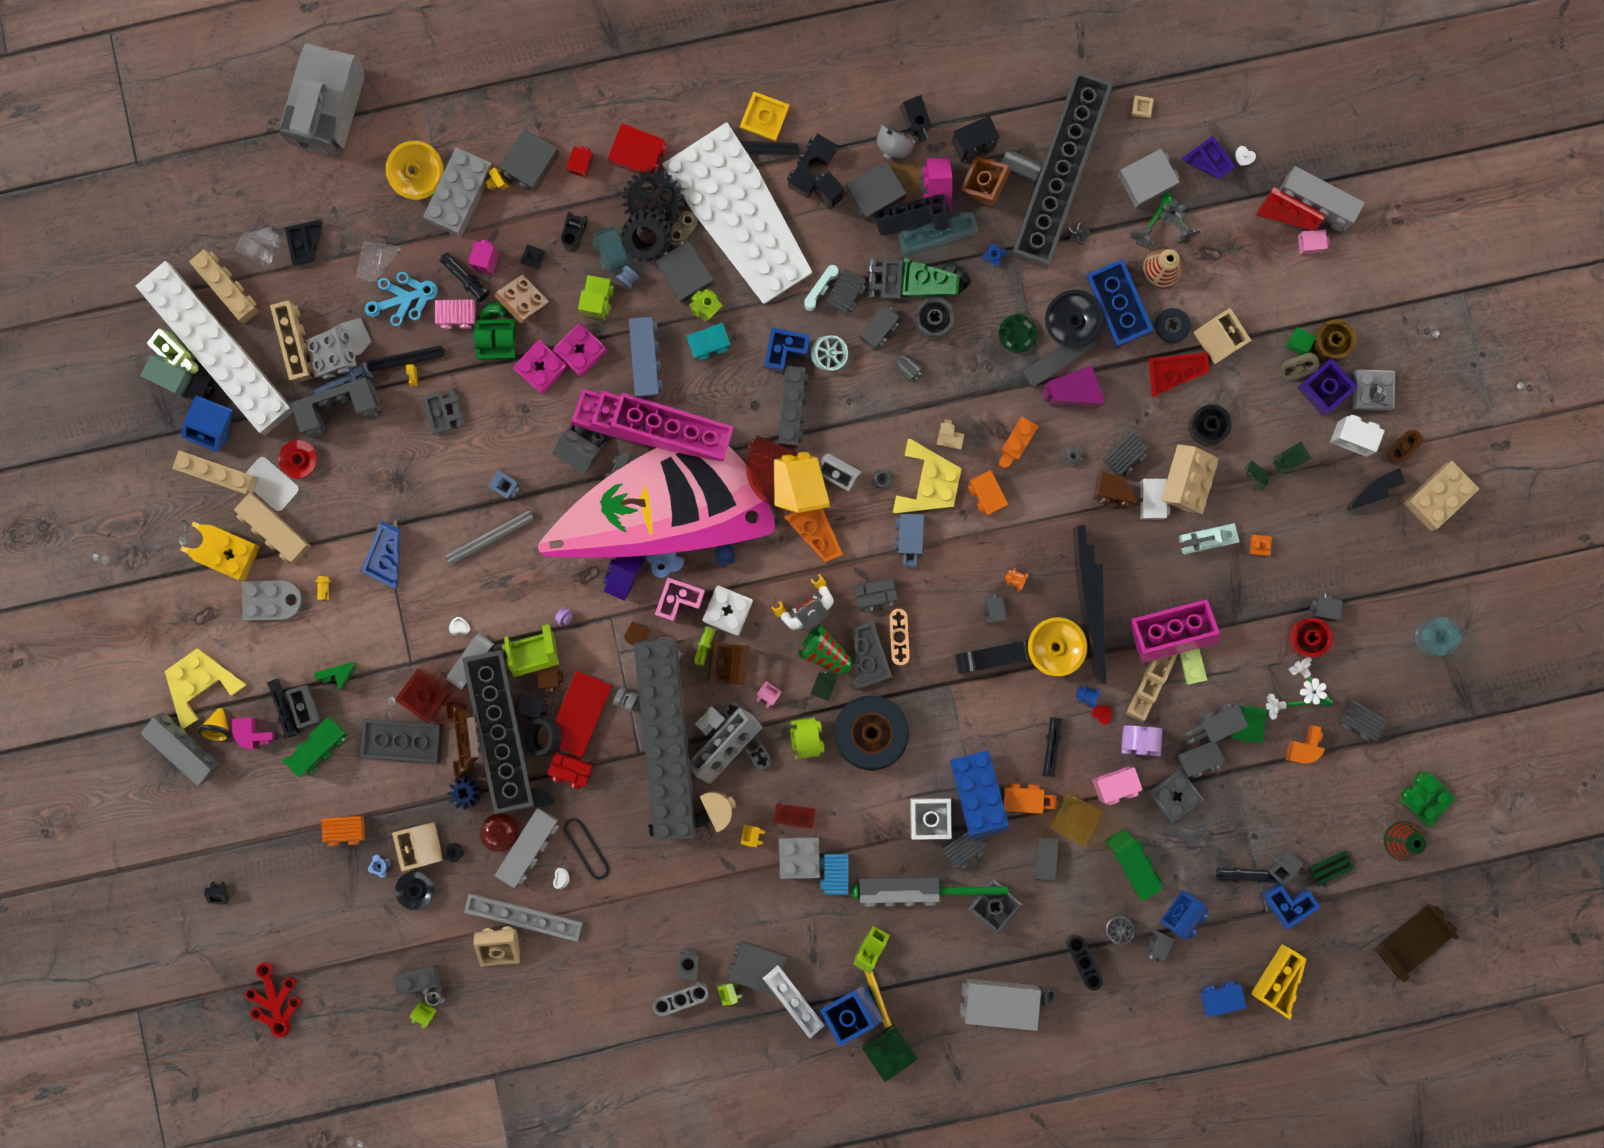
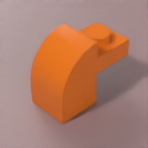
M1309 725L1305 744L1289 741L1285 760L1303 764L1317 761L1325 748L1317 747L1318 743L1320 744L1322 741V727Z

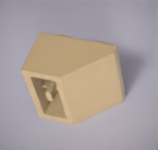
M1231 308L1193 332L1214 365L1252 341Z
M435 822L392 833L401 871L444 860Z

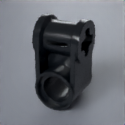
M572 212L567 213L561 235L563 247L567 251L573 252L579 248L587 226V216L580 217L573 215ZM569 237L575 238L573 244H567L566 240Z

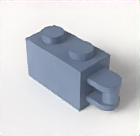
M900 514V517L896 518L895 530H899V538H895V549L898 550V554H903V567L917 568V555H922L924 515ZM906 554L914 555V560H906Z

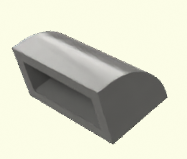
M1009 149L1006 150L1001 162L1011 167L1009 175L1032 185L1035 184L1043 165L1041 162Z

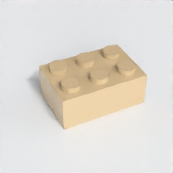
M1178 444L1161 501L1185 512L1203 514L1219 458L1197 447Z
M1450 461L1436 471L1404 504L1430 531H1433L1445 523L1479 488L1453 461Z

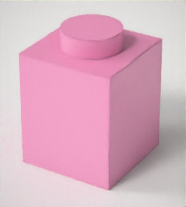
M1326 229L1302 231L1298 235L1300 255L1323 253L1330 245L1329 235H1326Z

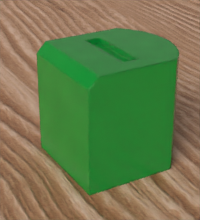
M1296 327L1292 331L1285 348L1299 355L1306 354L1310 351L1316 337Z

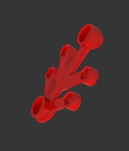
M263 962L256 967V975L263 979L268 999L258 994L255 988L248 989L245 992V998L272 1011L273 1018L265 1015L260 1007H256L251 1010L250 1017L253 1020H259L270 1026V1031L275 1037L283 1038L289 1034L291 1029L289 1020L295 1009L301 1006L302 1001L297 996L290 998L288 1001L289 1006L282 1016L280 1008L290 990L295 988L296 980L293 977L285 979L280 993L276 996L271 977L273 966L268 962ZM264 966L268 967V973L263 972ZM288 980L292 981V987L287 986ZM250 991L254 992V998L249 996ZM293 999L297 1000V1006L292 1005ZM255 1010L259 1011V1017L254 1015ZM279 1024H282L284 1026L283 1031H280L278 1029Z

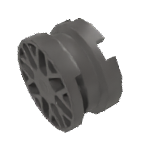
M1115 916L1107 923L1106 933L1113 943L1124 945L1133 939L1135 929L1132 922L1126 917Z

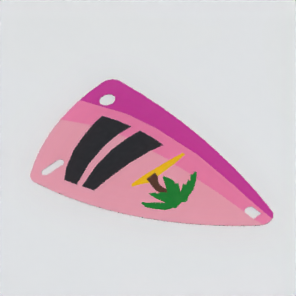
M728 446L724 461L655 448L608 476L578 500L538 544V550L547 557L571 558L632 557L684 552L767 536L774 531L775 522L767 498L757 479L731 447ZM748 511H755L758 514L759 519L756 523L747 522L745 515ZM549 541H563L564 545L562 547L550 549Z

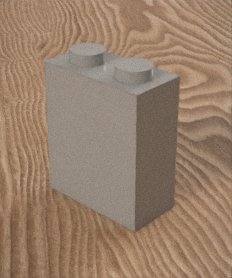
M1162 149L1121 169L1118 173V177L1135 208L1176 188L1180 183L1178 172L1172 169L1170 158Z

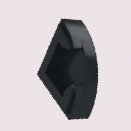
M531 788L535 808L555 804L553 797L547 791L540 788Z

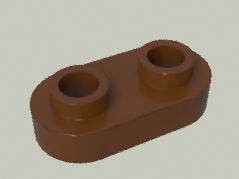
M1416 430L1405 432L1388 448V459L1393 463L1405 461L1422 444V435ZM1409 437L1413 439L1412 444L1408 442ZM1395 450L1399 452V457L1394 455Z

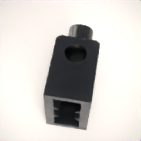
M922 95L904 101L899 107L910 134L916 133L919 143L930 140L927 129L931 126V122ZM915 119H919L921 125H917Z

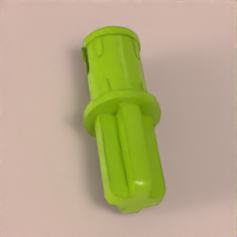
M704 626L700 642L697 643L698 649L693 661L694 664L704 666L709 649H712L711 644L716 632L715 629Z

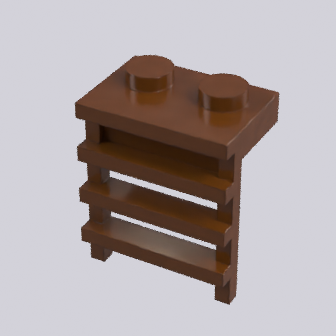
M713 642L707 681L745 686L750 646Z

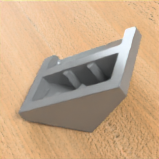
M362 318L343 322L334 327L348 330L355 357L361 355L372 342Z

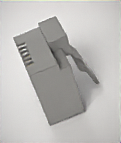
M711 706L695 725L705 735L710 737L727 720Z

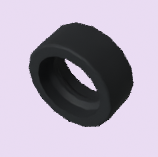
M540 718L534 719L528 724L524 733V743L531 754L536 756L552 755L560 748L562 731L554 720ZM543 725L549 733V741L544 749L539 746L537 739L538 731Z

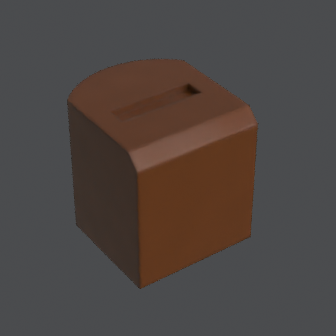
M632 621L624 638L628 644L634 646L635 642L646 640L651 631Z

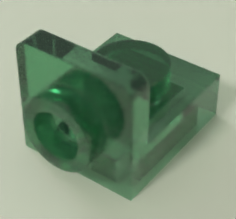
M1248 462L1244 467L1247 471L1246 474L1253 480H1259L1252 490L1254 492L1259 489L1262 491L1269 483L1267 479L1270 477V474L1255 462Z
M826 670L823 673L819 672L811 694L829 701L837 681L834 678L835 674Z

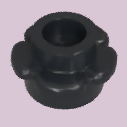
M458 843L446 845L444 857L450 860V862L459 861V858L463 856L461 846Z

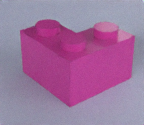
M950 158L926 159V166H923L924 188H927V193H924V198L944 194L952 212L953 178Z

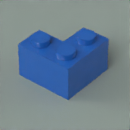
M772 328L764 364L765 370L784 373L787 354L807 358L810 335Z
M1276 883L1261 893V896L1281 926L1287 930L1321 908L1311 892L1306 889L1301 890L1290 898L1283 886Z

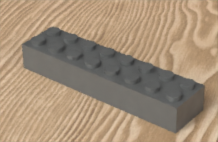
M500 649L463 657L462 660L474 718L478 724L477 733L494 814L534 806L503 651Z

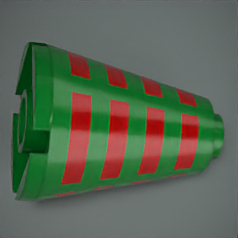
M818 624V628L814 627L802 642L803 650L798 649L797 651L799 658L839 675L847 674L853 666L850 656L820 624Z

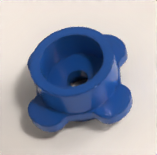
M992 243L989 245V250L983 254V258L992 263L993 266H999L1000 260L1006 255V251Z

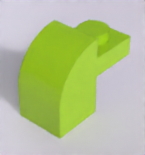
M872 926L855 956L853 965L871 974L890 935Z

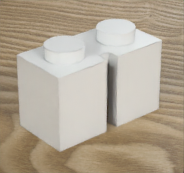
M1142 479L1140 481V498H1143V502H1140V520H1164L1167 518V515H1170V504L1161 501L1167 479Z

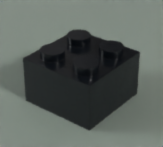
M987 116L955 130L952 143L960 161L966 160L969 162L974 160L978 154L983 152L988 154L994 151L999 134L991 117Z

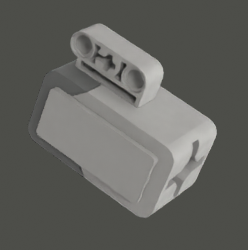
M305 43L299 56L280 123V134L290 145L327 156L340 157L346 145L364 81V66L357 56Z

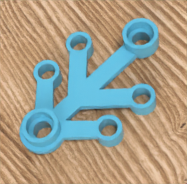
M400 272L397 275V281L402 285L408 284L417 289L408 292L391 284L388 279L382 278L379 280L378 286L383 291L388 290L398 296L379 303L370 301L365 306V312L369 317L377 318L382 310L400 305L397 313L390 319L393 326L400 327L403 324V318L412 300L419 298L416 307L409 311V317L414 321H418L422 316L421 312L427 300L434 299L438 293L437 286L433 282L424 281L420 283L410 278L407 273ZM402 275L406 276L405 281H400ZM384 281L388 282L385 288L382 287ZM426 287L431 288V291L429 293L424 292V289ZM375 306V311L370 312L369 308ZM417 311L418 316L413 318L412 313ZM395 318H400L398 324H394Z

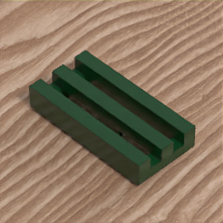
M1343 850L1310 866L1309 869L1316 884L1319 886L1353 870L1354 867L1351 865L1346 851ZM1341 857L1344 859L1317 873L1315 872L1316 869ZM1342 865H1347L1346 867L1328 876H1325L1321 879L1318 878L1319 876H1322Z

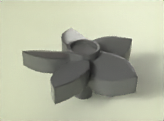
M1082 222L1076 228L1068 227L1069 232L1073 234L1069 242L1078 240L1080 244L1084 245L1085 237L1091 232L1083 229Z

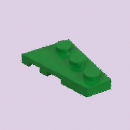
M904 258L901 296H958L960 277L957 274Z

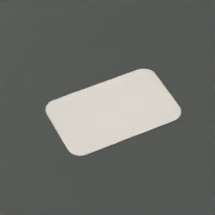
M265 457L258 458L246 472V474L258 478L254 492L276 511H281L298 492V486Z

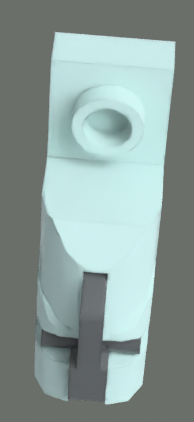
M1235 523L1180 535L1179 543L1185 542L1186 547L1181 548L1182 553L1185 555L1238 543L1239 538Z

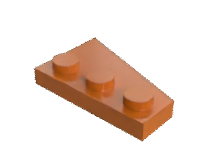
M823 508L800 513L793 512L784 516L787 522L825 563L843 555Z

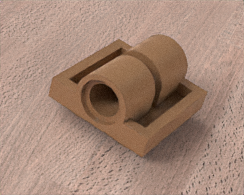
M524 275L504 286L495 294L496 299L521 324L532 321L549 303Z

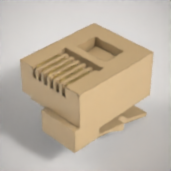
M944 419V423L941 422L936 445L961 450L964 434L954 432L955 425H952V420Z

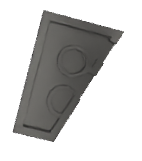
M874 621L855 627V689L893 677Z

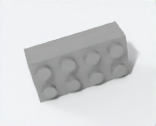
M455 147L423 215L426 222L462 238L486 188L485 181L491 177L488 171L494 168L492 164Z
M1296 166L1285 177L1279 189L1326 214L1322 222L1330 224L1334 230L1339 232H1345L1354 224L1365 203Z

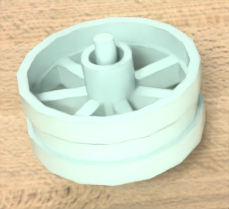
M838 336L820 337L811 347L812 362L821 370L833 371L840 369L848 359L847 345ZM828 339H833L835 341L831 348ZM823 340H824V344H825L826 349H824V348H822V347H819L820 343H821ZM837 345L840 346L841 351L835 349ZM818 350L821 351L822 356L818 357L817 354ZM837 354H841L839 361L836 358ZM824 358H826L825 366L820 362ZM832 359L836 366L829 368L830 360Z

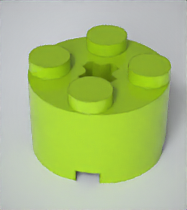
M814 717L790 721V724L794 725V728L790 729L793 751L797 750L798 755H794L795 759L820 756V753L824 752L823 741L819 739V733L822 732L820 721L815 720Z

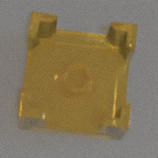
M1065 792L1061 800L1062 804L1055 818L1051 819L1048 827L1085 847L1103 811Z

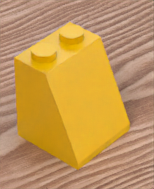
M800 452L798 456L783 455L781 459L774 460L775 506L797 513L830 507L817 457L810 456L808 452Z

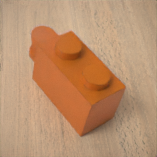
M1023 416L1019 419L1000 451L1003 454L998 462L1000 468L1007 469L1012 461H1018L1037 430L1038 425Z
M1008 783V787H1003L1002 801L1005 811L1043 814V809H1056L1057 795L1044 794V790L1040 789V785L1028 784V788H1020V784ZM1044 798H1049L1048 805H1044Z

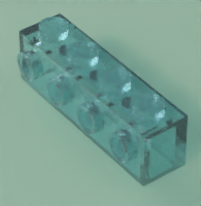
M962 212L957 214L956 217L951 218V226L943 231L935 230L933 224H926L916 230L908 229L902 231L898 235L897 240L902 256L906 258L976 236L979 229L973 212Z

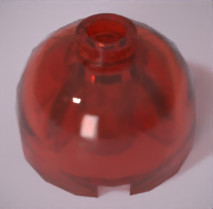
M505 813L488 816L482 822L479 830L483 845L494 852H505L511 849L520 835L516 820Z

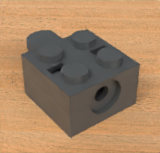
M1227 702L1218 706L1219 710L1216 712L1207 711L1201 714V719L1197 720L1199 725L1183 732L1184 736H1189L1200 730L1202 732L1186 740L1187 743L1190 744L1205 737L1207 742L1214 743L1248 727L1239 706Z

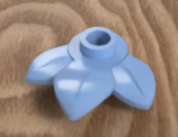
M676 552L646 556L647 561L651 564L653 575L658 578H664L670 572L680 570L684 564V559L676 556ZM659 565H663L665 568L663 570H659L657 567Z

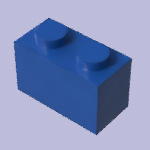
M1234 980L1225 981L1222 986L1218 987L1208 985L1203 987L1204 990L1199 991L1204 1014L1207 1017L1247 1008L1241 984Z

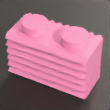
M472 299L435 300V324L444 330H450L452 326H460V329H472V326H475V320H477V303Z

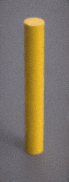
M864 971L876 1006L884 1018L882 1021L884 1028L890 1027L892 1024L873 971L871 974Z

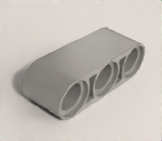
M478 633L454 665L446 680L463 691L467 687V680L462 658L490 652L495 644Z
M699 982L659 996L653 1004V1011L658 1016H666L702 1003L708 997L709 988L705 983ZM696 988H703L705 995L697 997L694 990ZM679 994L684 995L687 1000L686 1003L679 1004L676 1001V996ZM664 1001L667 1003L668 1008L662 1011L657 1007V1003Z

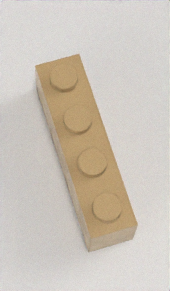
M180 450L172 467L174 470L246 495L249 492L253 494L258 480L255 476Z
M249 492L234 509L238 513L236 517L242 523L250 524L252 526L250 530L258 537L262 535L266 539L265 544L272 550L276 548L281 553L279 556L286 563L290 561L296 564L311 547L255 494Z

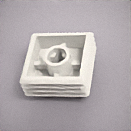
M717 585L703 617V622L738 636L753 600ZM730 605L733 613L725 616V612L722 609Z

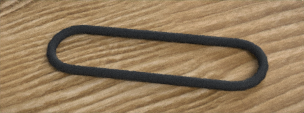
M577 818L568 819L564 825L567 837L590 875L597 880L604 879L609 872L606 861L583 823ZM576 821L580 824L606 868L603 876L597 877L591 871L567 831L569 822Z

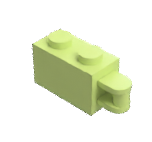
M159 328L147 344L157 354L163 356L167 363L175 367L181 365L185 367V372L195 374L198 371V365L194 362L196 357L173 333Z

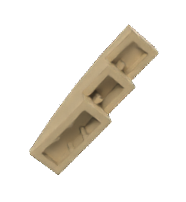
M1178 654L1150 662L1125 714L1142 723L1146 720L1151 706L1156 701Z

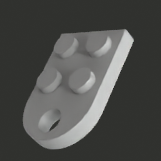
M242 581L243 621L287 620L294 617L301 609L303 602L302 594L299 588L291 582ZM293 594L296 596L297 602L290 606L287 603V598Z

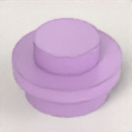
M561 608L557 612L555 621H557L560 627L571 622L573 618L572 610Z

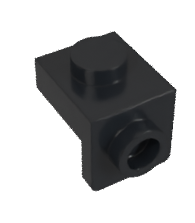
M953 260L941 269L957 274L960 277L958 294L971 283L967 272Z

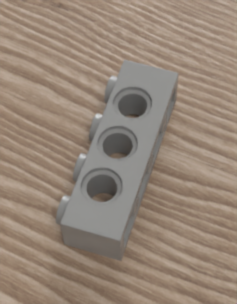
M739 708L690 760V769L695 777L711 784L763 727L754 715Z

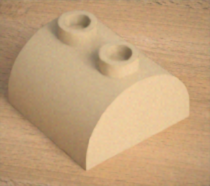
M717 791L702 794L700 796L701 801L716 832L723 830L732 819L733 809L737 807L733 796L727 797L725 794Z
M509 926L497 931L485 928L482 932L474 934L473 945L480 967L520 963L519 939L516 929Z

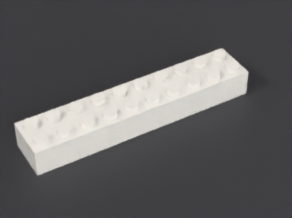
M164 261L136 285L137 289L259 433L266 436L293 413L292 406L171 264Z

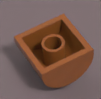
M976 156L960 191L977 203L995 206L1009 177L1011 167Z

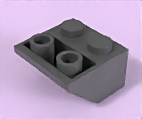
M571 425L558 439L552 454L581 473L586 474L595 464L610 439L601 433Z

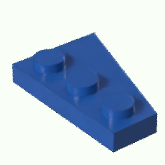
M384 521L380 523L361 569V572L394 589L398 587L400 529Z

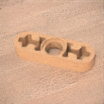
M895 609L889 617L891 657L896 665H904L909 661L907 613L903 609ZM896 612H900V615L904 616L900 624L901 626L905 625V629L897 628L893 630V625L897 626V620H893ZM898 631L905 634V640L902 643L894 640V634ZM906 644V649L902 648V654H906V658L899 662V659H895V655L898 654V648L894 649V645L902 646Z

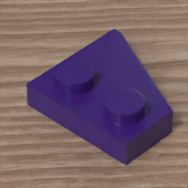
M1214 136L1182 158L1183 162L1217 179H1221L1235 168V165Z

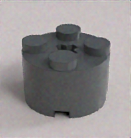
M942 298L924 300L918 306L914 319L918 333L926 339L938 340L950 332L954 323V312L950 303ZM938 316L937 321H931V317Z

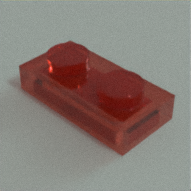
M776 803L774 823L813 828L815 808Z

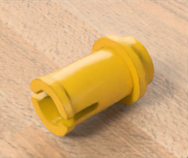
M317 576V580H315L317 582V600H329V582L331 580H329V576Z

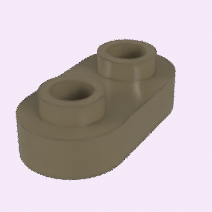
M683 212L679 216L678 221L676 220L673 224L671 236L679 233L680 238L675 239L672 237L670 245L675 247L682 241L686 243L698 226V218L693 212ZM691 218L692 222L687 224L685 223V219Z
M1306 353L1286 360L1280 367L1281 376L1286 380H1294L1314 373L1319 368V358L1315 354Z

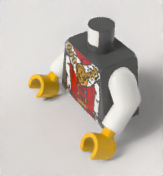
M818 574L820 579L817 582L813 578L811 579V582L819 591L789 612H786L782 602H778L780 607L777 609L772 606L776 617H781L790 629L807 631L830 615V608L834 601L826 587V581L820 574Z

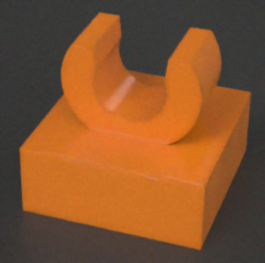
M1251 535L1249 555L1271 556L1272 536Z

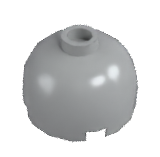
M881 125L877 135V145L884 152L882 156L893 160L894 157L900 159L906 157L911 153L917 142L914 138L909 137L908 139L904 133Z

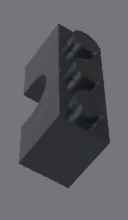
M818 133L815 138H810L806 146L808 150L805 155L803 153L800 155L796 163L798 164L796 170H791L787 177L789 181L788 188L807 199L814 190L815 179L817 178L809 172V166L814 162H821L828 166L837 151V144Z

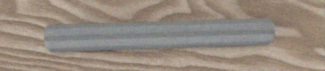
M527 511L445 556L447 562L454 564L534 521L533 514Z

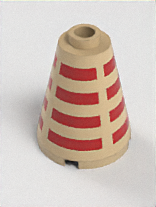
M1157 249L1151 252L1143 263L1146 280L1151 285L1159 288L1173 285L1182 273L1179 254L1172 249Z

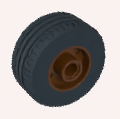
M872 695L859 697L849 702L839 713L834 726L835 744L841 756L854 767L868 771L881 770L894 764L903 755L909 740L908 722L901 709L892 701L884 697ZM870 727L875 728L877 731L876 736L872 739L866 736V731Z

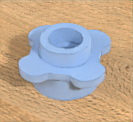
M374 855L368 871L379 875L381 878L387 875L386 870L391 865V861L381 858L380 855Z

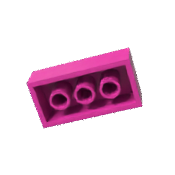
M1207 599L1131 619L1130 629L1142 663L1218 644L1220 632Z

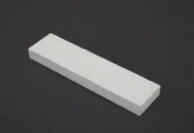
M778 965L762 978L809 1038L813 1037L825 1026Z

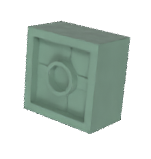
M159 354L156 357L150 355L140 376L187 399L186 396L194 378L193 374L185 372V367L181 365L175 367L163 361L164 357Z

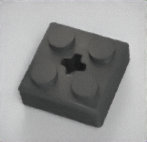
M1180 769L1149 791L1151 797L1171 823H1176L1204 802L1203 797ZM1174 792L1181 794L1179 796V801L1172 799L1174 797Z
M991 879L985 887L1002 886L994 879ZM1008 892V895H977L967 908L991 930L999 934L1023 904ZM998 901L999 910L994 909L991 911L992 906L990 904Z

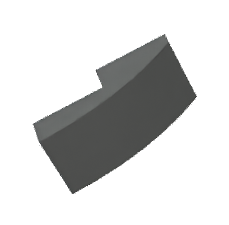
M1039 837L1035 880L1055 882L1058 839Z

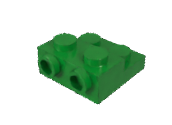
M1420 772L1413 779L1414 783L1412 786L1402 791L1400 794L1401 798L1398 801L1427 827H1431L1456 798L1429 772Z

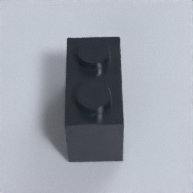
M830 171L826 174H820L815 179L814 193L829 210L844 198L845 188Z

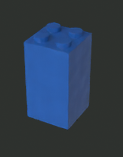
M865 984L820 1010L839 1047L869 1031L884 1020Z

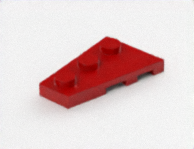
M1208 353L1148 358L1151 397L1209 372Z

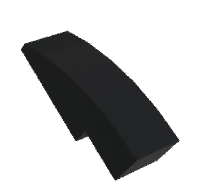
M1399 468L1382 475L1368 484L1353 498L1347 506V510L1350 511L1390 497L1387 489L1405 483L1401 469Z

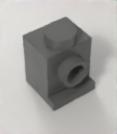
M997 594L987 595L986 604H983L985 616L988 615L989 619H986L985 623L1007 620L1003 597H998Z
M1153 929L1152 933L1155 936L1154 938L1151 937L1148 941L1147 948L1149 954L1147 957L1156 962L1159 959L1165 961L1174 939Z

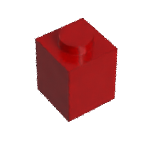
M573 146L566 167L568 173L587 178L594 158L590 149L585 146H579V148Z

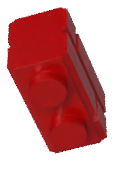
M555 752L547 775L552 776L551 780L562 783L564 780L570 782V787L581 790V787L585 788L587 786L594 764Z

